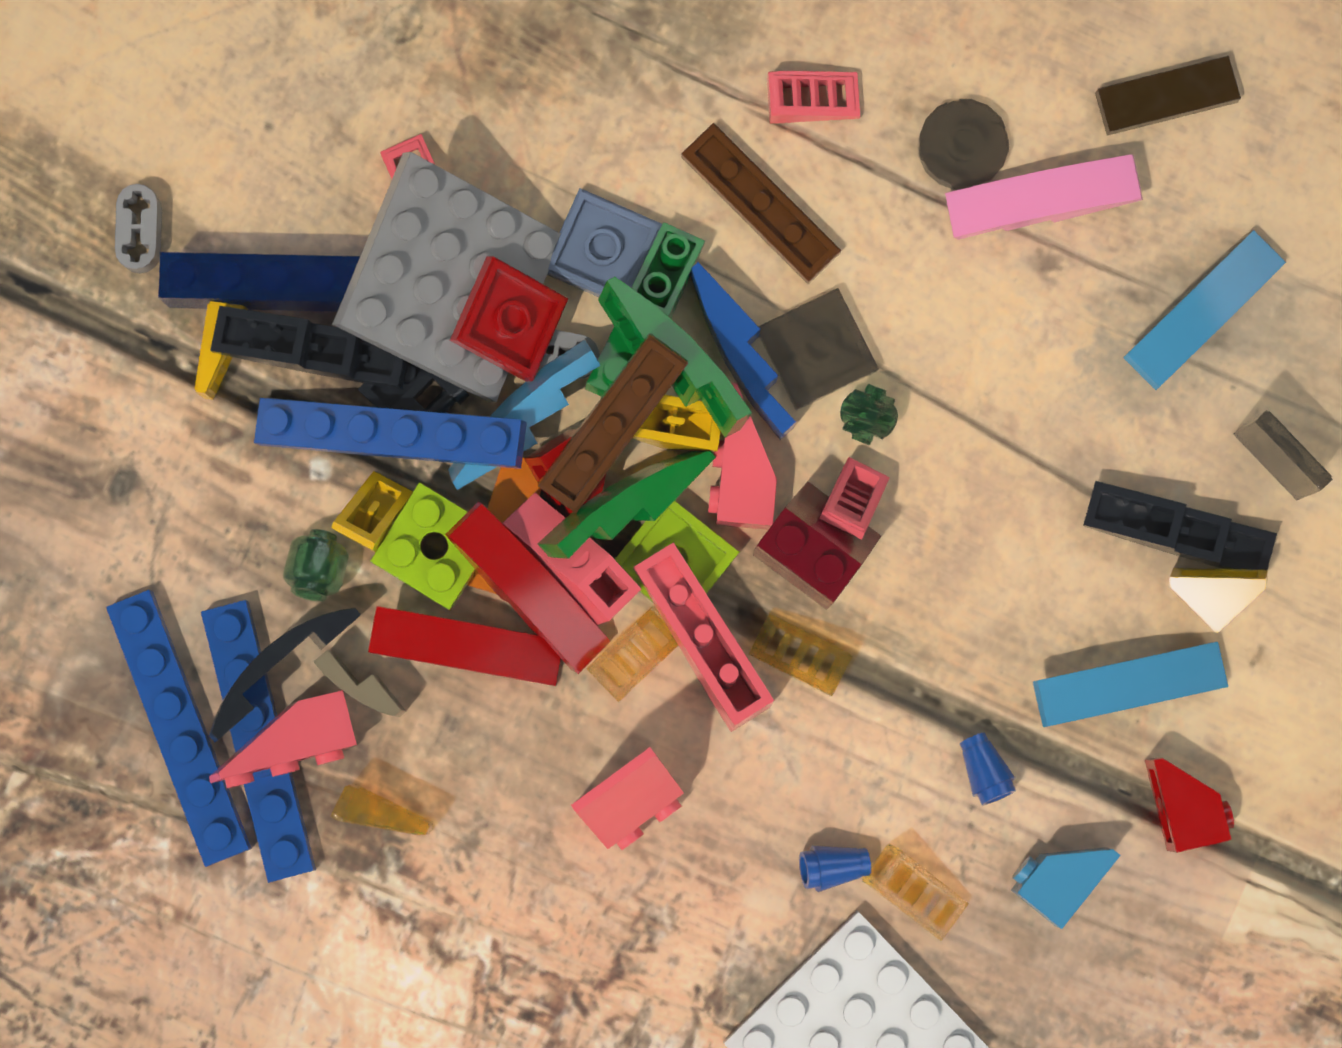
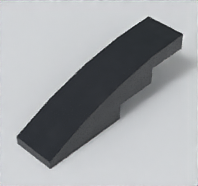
M219 306L210 349L213 353L261 364L402 390L408 364L407 361L338 327L314 324L310 320L225 306Z
M1095 481L1083 524L1084 527L1222 569L1268 570L1277 533L1231 522V518L1186 507L1187 504L1099 481Z

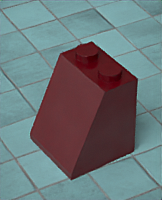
M807 481L756 545L753 556L827 610L862 566L881 538V535L868 526L861 540L819 519L829 496Z

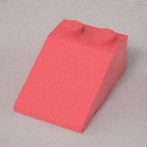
M649 747L571 804V806L607 849L617 844L622 851L644 835L639 827L644 822L655 816L660 823L682 807L677 798L683 795L684 792L653 749Z

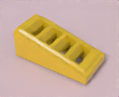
M213 301L207 304L194 389L204 399H214L233 358L210 351L219 306L248 310L245 306Z

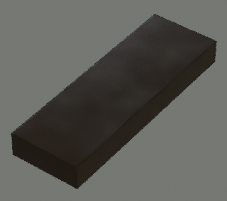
M1229 56L1098 88L1095 92L1107 136L1235 104L1241 99Z

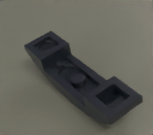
M356 608L343 609L308 620L291 629L266 647L240 674L220 704L209 733V737L214 743L254 709L242 695L307 637H310L319 649L322 650L361 615Z

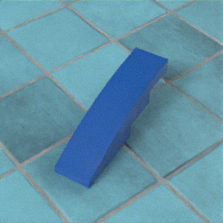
M697 262L691 268V279L705 322L719 352L750 404L781 440L794 428L796 421L768 392L777 382L778 374L751 346L759 338L761 329L704 267Z

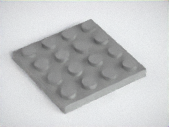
M412 152L403 153L332 325L486 401L497 402L508 372L449 340L486 257L494 256L543 284L549 271L548 268L553 250L561 233Z

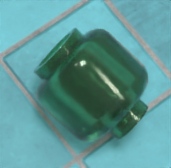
M313 529L309 535H301L292 540L283 571V579L291 587L290 591L292 594L305 600L319 602L325 601L327 596L339 592L343 583L349 553L344 546L336 542L337 536L325 530Z

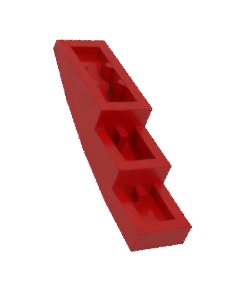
M477 502L445 534L494 592L512 606L532 631L550 645L570 670L579 674L611 642L558 581L482 503Z
M376 606L368 653L550 686H556L561 662V658L550 645L537 635Z

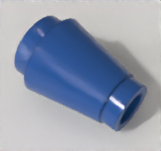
M985 732L967 738L960 743L973 797L978 796L982 806L996 802L1016 792L1012 782L1016 779L991 741L988 740Z
M812 845L809 851H802L799 855L802 883L805 889L815 888L817 892H821L864 876H870L871 861L869 852L866 848Z

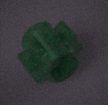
M871 384L866 386L865 392L855 389L847 395L841 406L840 417L842 422L845 423L842 427L843 430L852 433V439L867 445L871 444L873 437L883 440L891 434L897 423L898 412L894 406L895 399L886 396V390Z

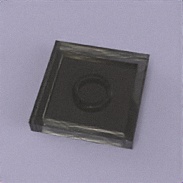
M839 288L758 326L761 329L759 338L796 411L879 370Z
M1266 410L1247 421L1233 433L1296 501L1321 491L1333 480L1331 478L1332 475L1270 411Z

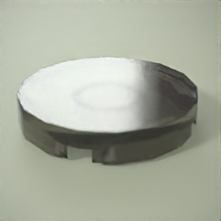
M959 99V101L946 102L937 106L925 119L918 137V157L925 172L939 185L947 188L961 190L989 183L1001 171L1009 152V139L1005 130L1006 127L1002 118L984 103L973 99Z

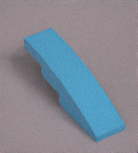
M1253 230L1123 358L1157 390L1286 262Z
M583 340L545 365L536 373L533 382H525L490 416L520 419L527 422L523 452L538 444L530 427L569 405L561 388L600 366L587 342ZM453 463L448 471L454 486L458 490L496 467Z
M1218 642L1032 681L1043 727L1229 687Z

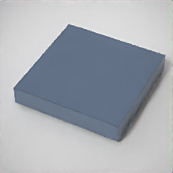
M579 188L559 232L561 235L553 250L547 275L597 297L600 296L607 280L613 277H617L626 285L632 287L662 224Z

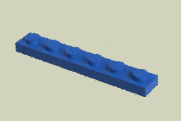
M260 398L254 443L269 447L521 469L527 422L520 419Z
M147 590L107 606V612L204 866L208 867L252 849L230 790L226 788L225 780L210 783L209 776L220 767L154 592Z
M247 600L201 612L222 700L240 674L261 653L250 604ZM267 673L242 694L254 709L230 729L235 752L277 716ZM270 769L254 772L255 781L244 784L268 883L316 870L292 772L272 777Z

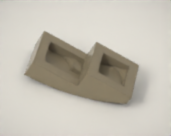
M330 650L325 651L313 661L322 673L338 688L365 706L396 717H400L406 712L377 675L371 674L363 682L359 683L336 653Z

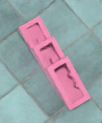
M1133 154L1038 171L945 193L953 236L958 240L999 229L1009 231L1049 220L1055 223L1143 200Z

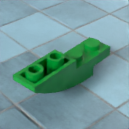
M663 222L631 288L655 304L672 319L690 279L691 268L697 263L705 240ZM615 327L598 358L600 366L592 370L586 382L585 390L601 397L632 357L630 350Z

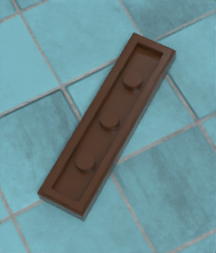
M714 122L681 153V158L807 284L813 281L841 253V249Z
M649 333L540 479L538 487L577 513L687 366L688 360Z

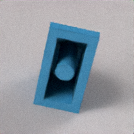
M1095 848L1039 854L1035 860L1029 856L1014 873L1012 878L1017 883L1011 891L1051 924L1063 929L1121 855L1114 849Z

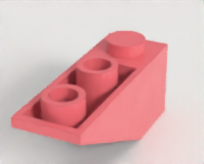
M731 383L743 399L738 384ZM750 416L740 431L726 438L724 437V440H719L718 451H714L716 458L713 460L712 467L721 468L720 486L711 485L708 513L717 514L716 525L768 530L773 524L777 479Z
M536 493L532 494L502 524L545 567L596 625L610 621L641 590L640 586L608 552L591 538H588L569 559L548 557L538 543L558 526L565 517Z
M343 690L300 700L287 706L209 776L210 783L225 780L226 788H232L254 782V772L270 769L272 777L300 770L298 761L315 757L318 766L344 759L343 750L357 744Z

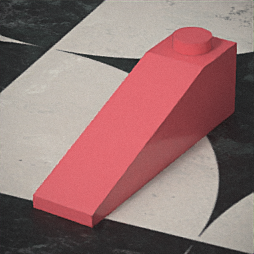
M674 542L634 566L639 579L731 732L768 710L774 702L773 697Z

